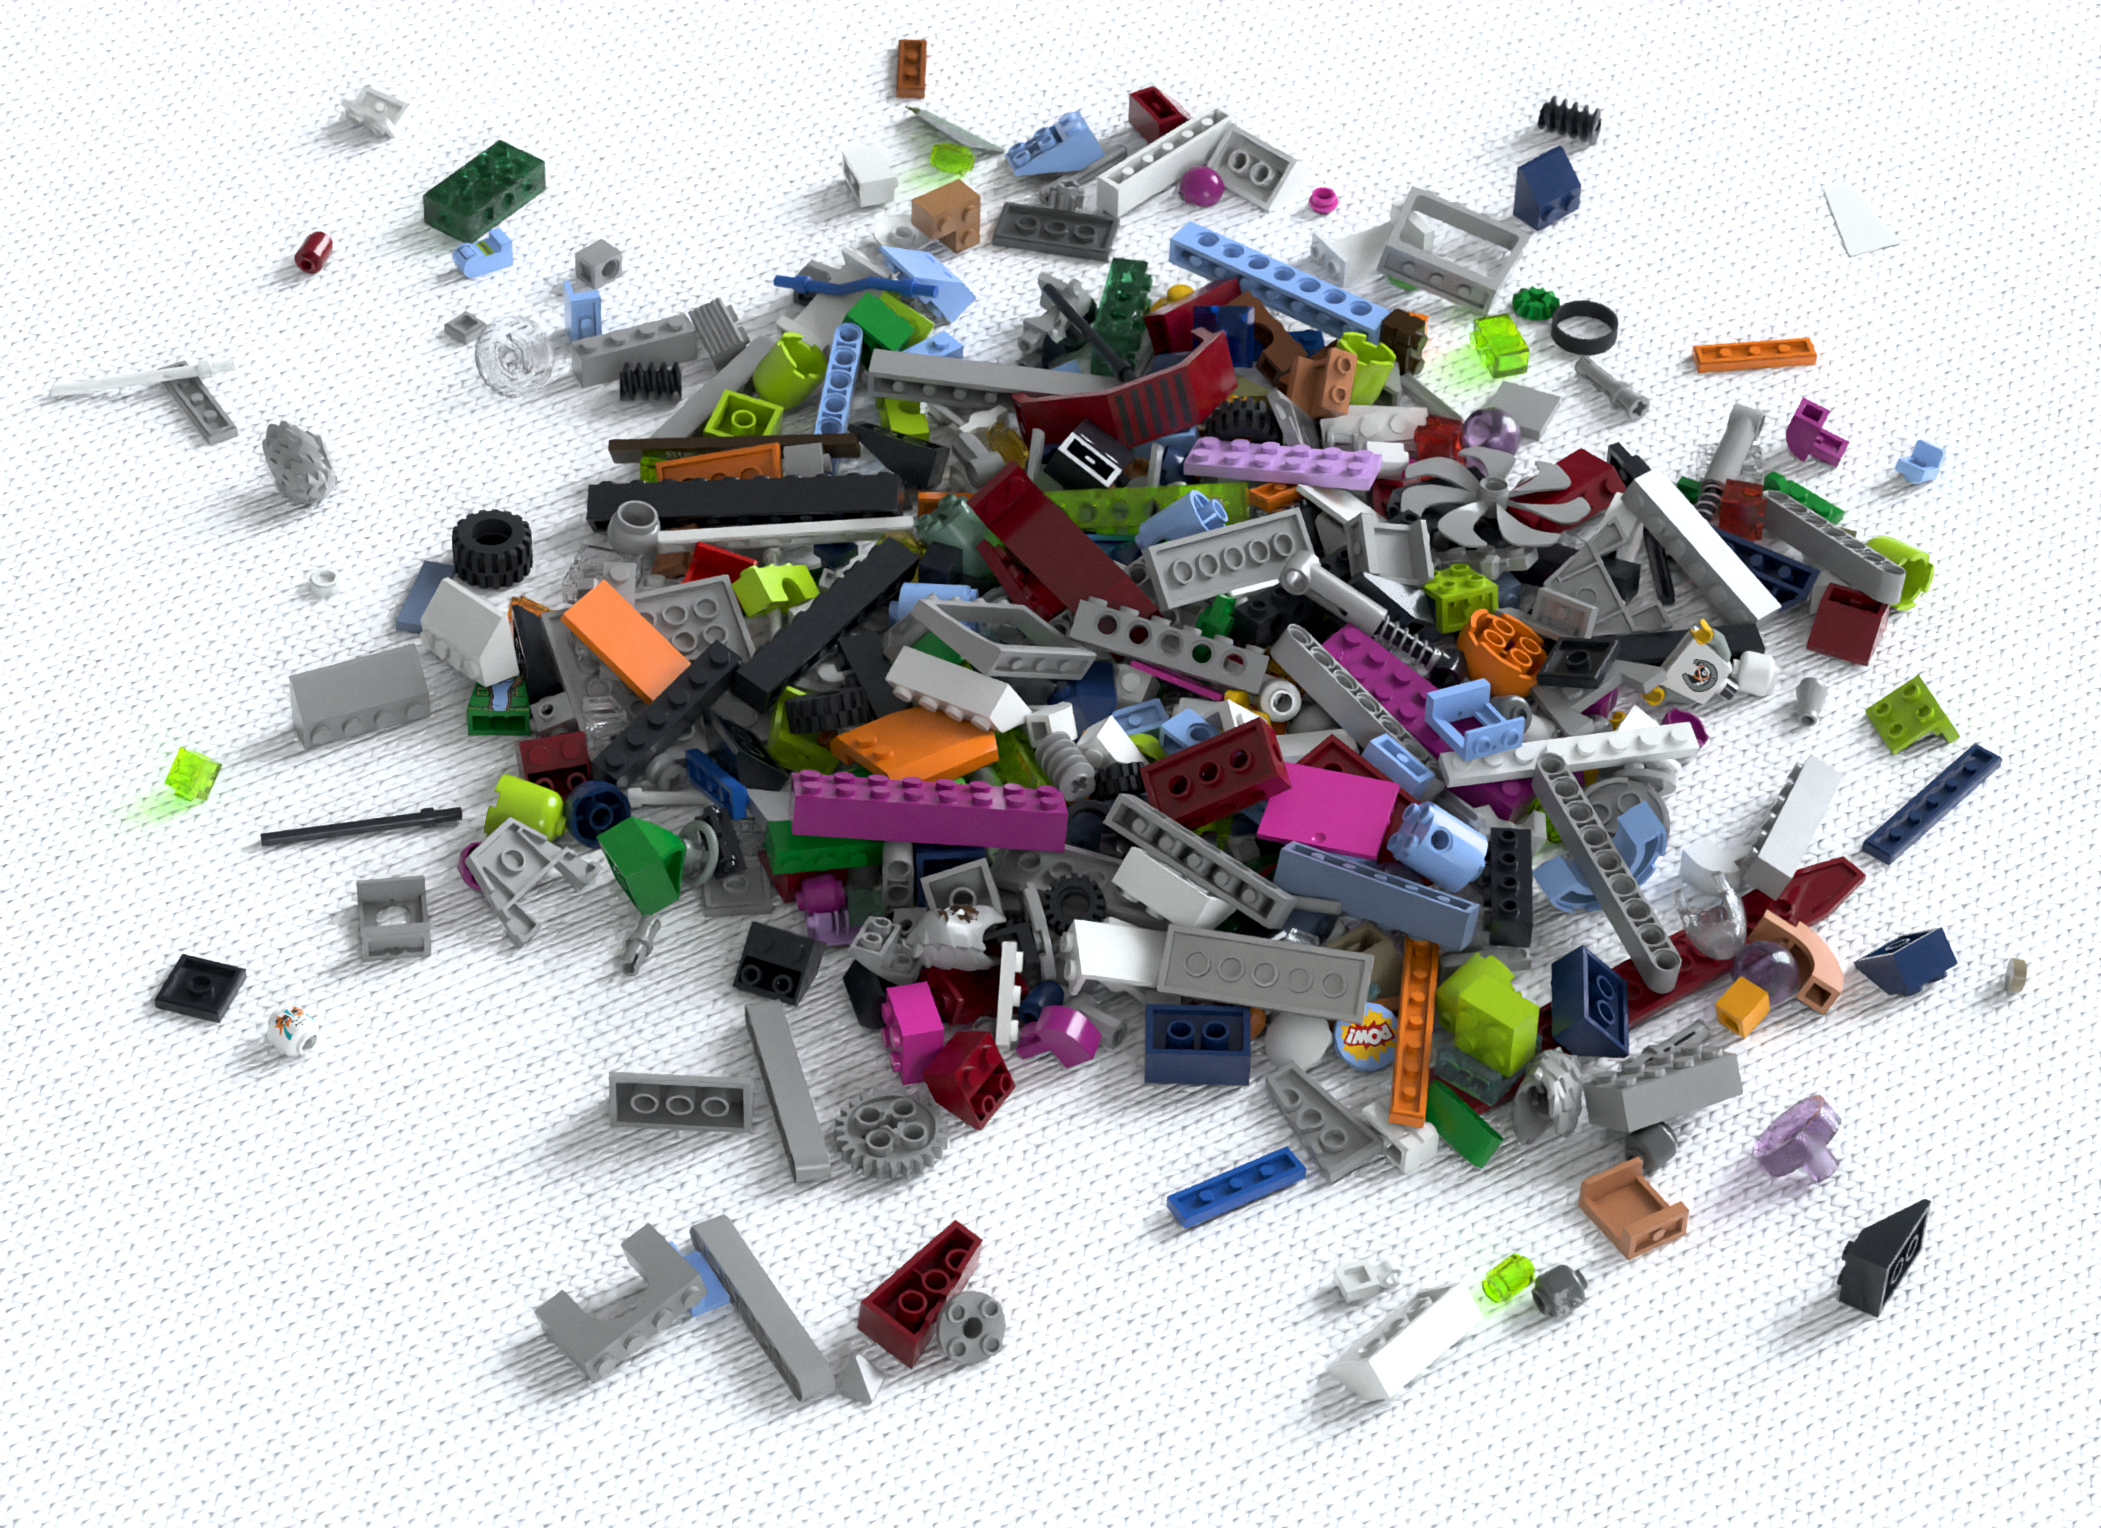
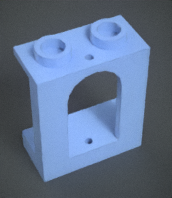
M1484 678L1427 693L1424 721L1465 762L1522 747L1525 718L1522 716L1506 720L1489 703L1491 685ZM1474 716L1484 727L1465 731L1464 738L1449 722Z

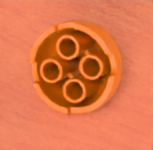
M1479 609L1471 615L1459 633L1456 643V649L1464 652L1467 661L1468 673L1466 677L1470 681L1484 678L1491 685L1490 695L1494 697L1517 695L1525 698L1531 695L1530 688L1538 684L1536 675L1548 657L1542 648L1545 643L1544 640L1529 626L1504 612L1500 617L1488 614L1487 609ZM1512 640L1515 645L1507 652L1504 651L1509 641Z

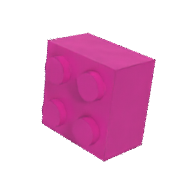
M928 982L886 988V1003L881 1004L882 1017L886 1027L881 1028V1038L884 1048H890L891 1051L889 1053V1060L892 1072H898L902 1086L925 1082L922 1073L944 1047V1028Z

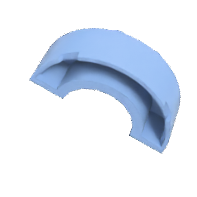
M1646 800L1630 807L1617 818L1618 828L1612 839L1639 887L1655 872L1657 868L1654 863L1659 855L1664 856L1667 846L1666 830ZM1559 854L1553 859L1545 861L1539 868L1532 871V875L1556 908L1569 913H1574L1575 909L1584 908L1587 913L1602 909L1575 861L1565 860Z

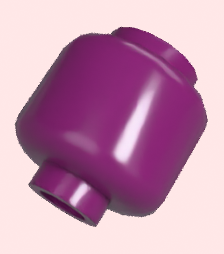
M832 874L804 878L801 882V891L795 892L799 912L806 911L807 917L813 916V913L816 912L817 914L831 912L833 917L834 911H838L839 915L842 910L841 907L846 906L842 880H836Z

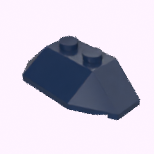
M1710 525L1782 606L1777 614L1807 600L1821 573L1820 570Z
M1094 661L1081 680L1054 679L1058 686L1047 701V705H1055L1060 702L1072 704L1078 736L1073 742L1077 744L1084 730L1112 715L1118 705L1113 664L1111 662Z

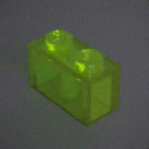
M1504 313L1474 319L1473 332H1470L1469 335L1470 345L1473 350L1476 349L1482 366L1487 368L1492 378L1496 379L1527 373L1530 349L1510 315Z

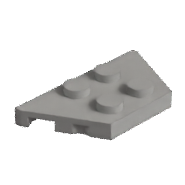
M1279 390L1267 394L1269 403L1287 442L1286 446L1293 447L1304 444L1313 449H1323L1320 441L1322 438L1320 423Z

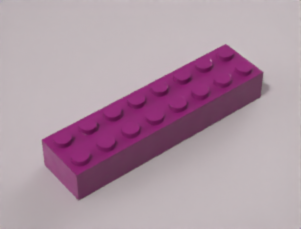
M1351 622L1347 623L1321 645L1437 761L1440 753L1455 752L1424 721L1427 693L1439 690ZM1474 716L1449 722L1464 738L1465 731L1484 727ZM1533 777L1447 788L1471 807L1477 808L1489 805L1498 819L1515 824L1540 803L1531 786Z
M802 770L800 773H792L788 812L792 835L1064 852L1068 811L1062 791H1057V788L1052 786H1039L1037 789H1027L1022 785L1014 783L997 787L990 786V784L982 781L970 782V785L956 784L955 781L950 779L922 782V779L917 777H904L902 780H892L887 776L879 774L862 778L855 777L847 772H837L832 776L821 775L820 772L815 770Z

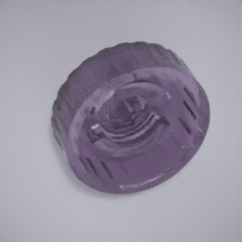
M1813 1095L1805 1098L1783 1112L1761 1133L1753 1145L1752 1155L1772 1178L1783 1177L1802 1167L1815 1183H1820L1834 1174L1840 1164L1826 1146L1840 1129L1842 1118L1822 1095Z

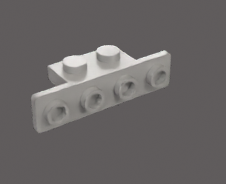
M1543 587L1538 589L1532 615L1511 607L1495 609L1494 615L1500 617L1503 612L1509 614L1529 626L1542 639L1551 638L1556 641L1559 637L1591 639L1599 608Z

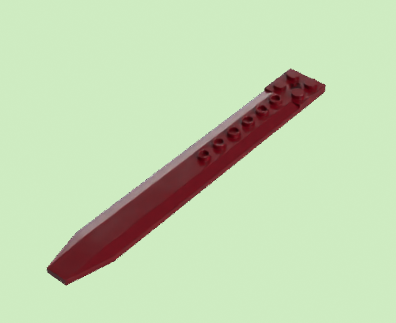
M1844 856L1796 870L1793 878L1776 901L1756 888L1669 936L1682 960L1675 988L1671 992L1661 994L1650 990L1631 958L1611 968L1627 981L1629 1028L1764 954L1766 951L1749 941L1748 937L1766 910L1774 913L1794 927L1800 921L1810 928L1828 918L1865 881L1866 874ZM1552 1001L1539 1008L1534 1057L1510 1078L1505 1077L1496 1070L1490 1069L1486 1064L1470 1054L1460 1051L1429 1069L1428 1086H1430L1433 1080L1442 1082L1452 1089L1478 1115H1482L1514 1097L1518 1087L1525 1079L1528 1064L1532 1063L1537 1055L1545 1050H1554L1557 1047H1561L1563 1053L1573 1055L1564 1046H1559L1552 1037ZM1466 1080L1471 1082L1479 1081V1084H1469Z

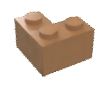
M957 179L912 199L911 224L932 241L938 239L955 254H958L980 244L981 196L962 180Z

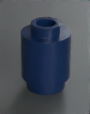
M1052 980L1037 983L1021 1001L1020 1007H1018V1014L1021 1020L1026 1025L1033 1021L1038 1022L1043 1007L1062 1006L1065 996L1062 987Z

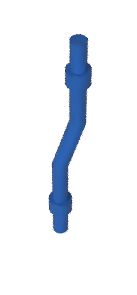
M775 275L773 281L775 287L794 289L796 293L801 294L815 292L845 296L868 289L900 293L902 297L915 298L916 296L937 298L939 294L938 286L918 284L916 280L905 278L902 281L866 277L837 284L812 280L810 276L797 275L796 277Z

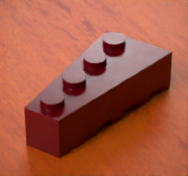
M955 1219L861 1301L857 1329L912 1370L936 1333V1321L941 1308L951 1297L963 1291L977 1269L983 1239Z

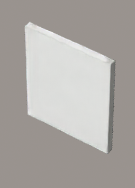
M1299 484L1296 488V491L1343 525L1360 513H1371L1373 522L1385 523L1388 521L1345 489Z

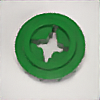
M1531 286L1529 290L1520 288L1519 293L1514 294L1512 300L1514 312L1522 318L1533 321H1543L1552 318L1554 311L1560 306V298L1555 296L1554 291H1545L1544 287L1536 289Z

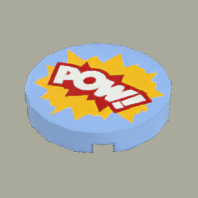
M1367 1002L1363 1025L1336 1021L1333 1030V1044L1336 1053L1354 1070L1363 1072L1381 1070L1394 1061L1397 1019L1391 1011L1382 1005Z

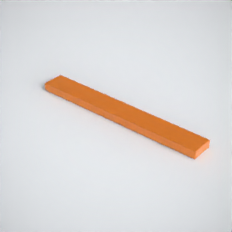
M1405 933L1388 1122L1423 1128L1426 1115L1439 944L1428 940H1413L1407 936V933Z

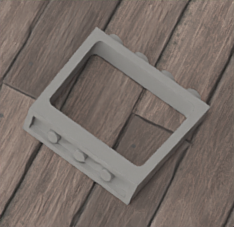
M1412 185L1376 270L1487 317L1497 297L1524 255L1532 235L1520 231L1514 225H1506L1496 221L1488 214H1480L1465 208L1459 202H1451L1439 197L1433 191H1425ZM1417 211L1510 250L1511 253L1495 278H1488L1402 242L1399 238L1410 213Z
M931 595L925 599H919L910 612L913 617L985 676L1081 680L1097 657L1095 652L1063 635L1025 605L1010 604L1007 600H1000L997 603H986L983 598H978L972 602H965L959 597H953L949 600H938L936 596ZM959 621L1012 624L1037 646L997 644L975 633Z

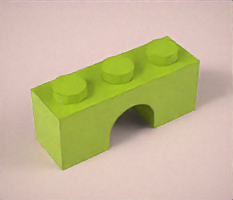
M874 396L875 408L881 409L879 410L880 426L930 441V431L925 413L920 414V402Z
M791 563L777 567L774 564L763 568H758L757 565L748 567L740 573L741 578L731 584L748 618L766 617L777 608L780 609L782 615H788L789 608L812 600L821 594L806 565H792Z

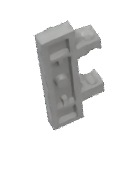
M1488 545L1486 548H1478L1476 550L1456 547L1449 549L1447 552H1437L1436 549H1430L1434 570L1449 569L1453 564L1462 563L1467 564L1476 572L1482 573L1489 580H1496L1504 571L1528 570L1539 559L1536 547L1510 545L1503 549H1495V546Z
M603 561L602 576L578 579L577 600L585 596L605 579L635 609L636 563ZM576 636L575 655L592 656V660L600 661L599 679L621 680Z

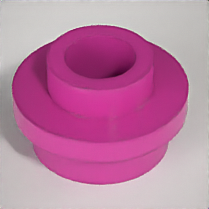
M1319 187L1313 190L1310 195L1309 206L1318 213H1329L1337 208L1338 198L1334 190L1327 187Z

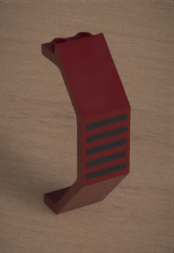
M1203 327L1192 330V337L1200 341V345L1182 362L1111 389L1040 398H1030L1023 392L1010 395L1025 452L1030 455L1033 428L1040 429L1045 433L1044 445L1063 443L1086 417L1127 449L1202 423L1212 413V410L1218 407L1238 387L1224 330L1214 334Z

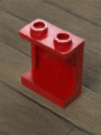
M697 542L690 566L683 582H680V584L728 574L731 584L741 578L740 573L743 570L758 565V561L703 542ZM736 595L738 604H739L740 609H741V611H742V608H743V607H742V605H741V603H740V601H739V599H738V597H737V595Z

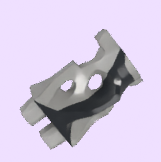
M1045 272L1039 274L1038 286L1041 290L1040 307L1047 311L1038 317L1024 318L1023 334L1018 337L1017 346L1023 351L1022 358L1017 361V366L1050 370V362L1055 356L1075 352L1088 343L1083 335L1042 291L1044 285L1051 283L1091 326L1099 318V310L1094 299L1082 288L1078 279L1073 278L1069 283H1066Z

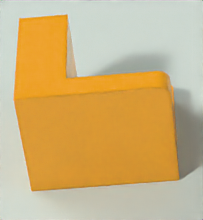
M1739 977L1715 1003L1718 1023L1746 1039L1770 1012L1768 992L1744 977Z

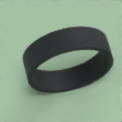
M1588 300L1571 301L1559 306L1554 311L1551 337L1556 345L1567 352L1578 355L1601 354L1611 349L1616 343L1619 321L1617 315L1609 307L1601 303ZM1571 317H1591L1604 322L1612 331L1600 338L1581 339L1566 334L1558 327V324Z

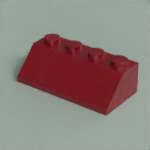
M1580 448L1555 463L1570 478L1571 483L1568 488L1534 492L1509 497L1508 499L1516 503L1552 505L1568 503L1578 497H1582L1587 501L1591 510L1581 521L1572 525H1564L1535 513L1507 506L1505 511L1529 528L1542 532L1557 533L1561 536L1610 506L1616 492L1624 494L1627 489L1614 466ZM1533 476L1532 478H1530V479H1528L1527 481L1523 482L1522 484L1518 485L1517 487L1513 488L1512 490H1514V489H1516V488H1518V487H1520V486L1526 484L1527 482H1529L1530 480H1532L1535 476Z

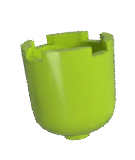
M784 333L753 371V385L759 399L781 406L783 410L793 409L800 405L825 381L828 361L816 344L810 347L801 341L803 335L799 333Z
M1356 332L1343 333L1335 348L1358 355L1349 405L1371 406L1378 399L1394 367L1396 355L1384 343L1379 342L1378 346L1365 341L1367 335Z
M1880 535L1869 539L1865 545L1906 570L1900 601L1898 604H1890V606L1900 611L1914 608L1917 603L1913 601L1919 596L1921 591L1924 593L1928 592L1934 578L1935 565L1929 562L1930 555L1893 537Z
M504 773L494 792L500 793L496 807L489 805L484 824L486 837H489L509 817L547 836L546 841L550 843L555 841L557 835L563 837L566 831L565 823L567 819L563 816L564 803L561 796L551 789Z
M1476 952L1437 989L1435 1010L1440 1025L1446 1031L1455 1034L1458 995L1483 974L1515 992L1510 982L1515 977L1504 963L1492 955L1485 959L1480 956L1479 952ZM1521 991L1516 992L1517 994L1522 996Z

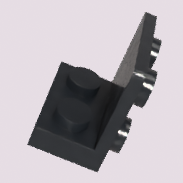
M1018 918L998 924L999 928L996 931L986 933L985 930L982 939L984 945L994 942L1001 944L1003 941L1013 940V942H1017V951L1023 952L1022 972L1033 970L1037 967L1039 957L1028 921L1019 923Z

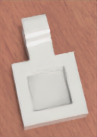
M1367 1258L1334 1267V1279L1346 1303L1380 1294V1286L1391 1289L1400 1285V1280L1397 1276V1273H1400V1268L1395 1259L1385 1260L1380 1264L1371 1266Z

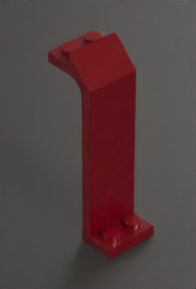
M1013 459L966 502L981 522L1074 616L1076 615L1080 599L1088 601L1089 596L1107 601V607L1119 611L1120 606L1139 611L1138 617L1151 620L1152 615L1164 618L1156 605L1133 580L1032 482ZM1108 617L1103 618L1098 624L1099 631L1106 635L1112 634L1117 628L1116 621ZM1142 627L1132 629L1129 634L1130 640L1135 644H1141L1149 636L1146 629ZM1108 652L1118 664L1125 658L1124 656Z

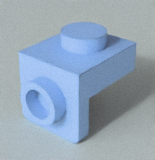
M1923 439L1917 440L1912 455L1899 458L1894 470L1904 474L1903 478L1915 484L1936 479L1946 451Z

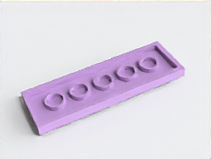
M1209 436L1196 441L1184 461V475L1369 491L1382 467V454H1373L1369 450L1347 452L1337 447L1313 449L1304 444L1293 447L1280 446L1277 442L1255 444L1245 439L1219 441L1218 438Z

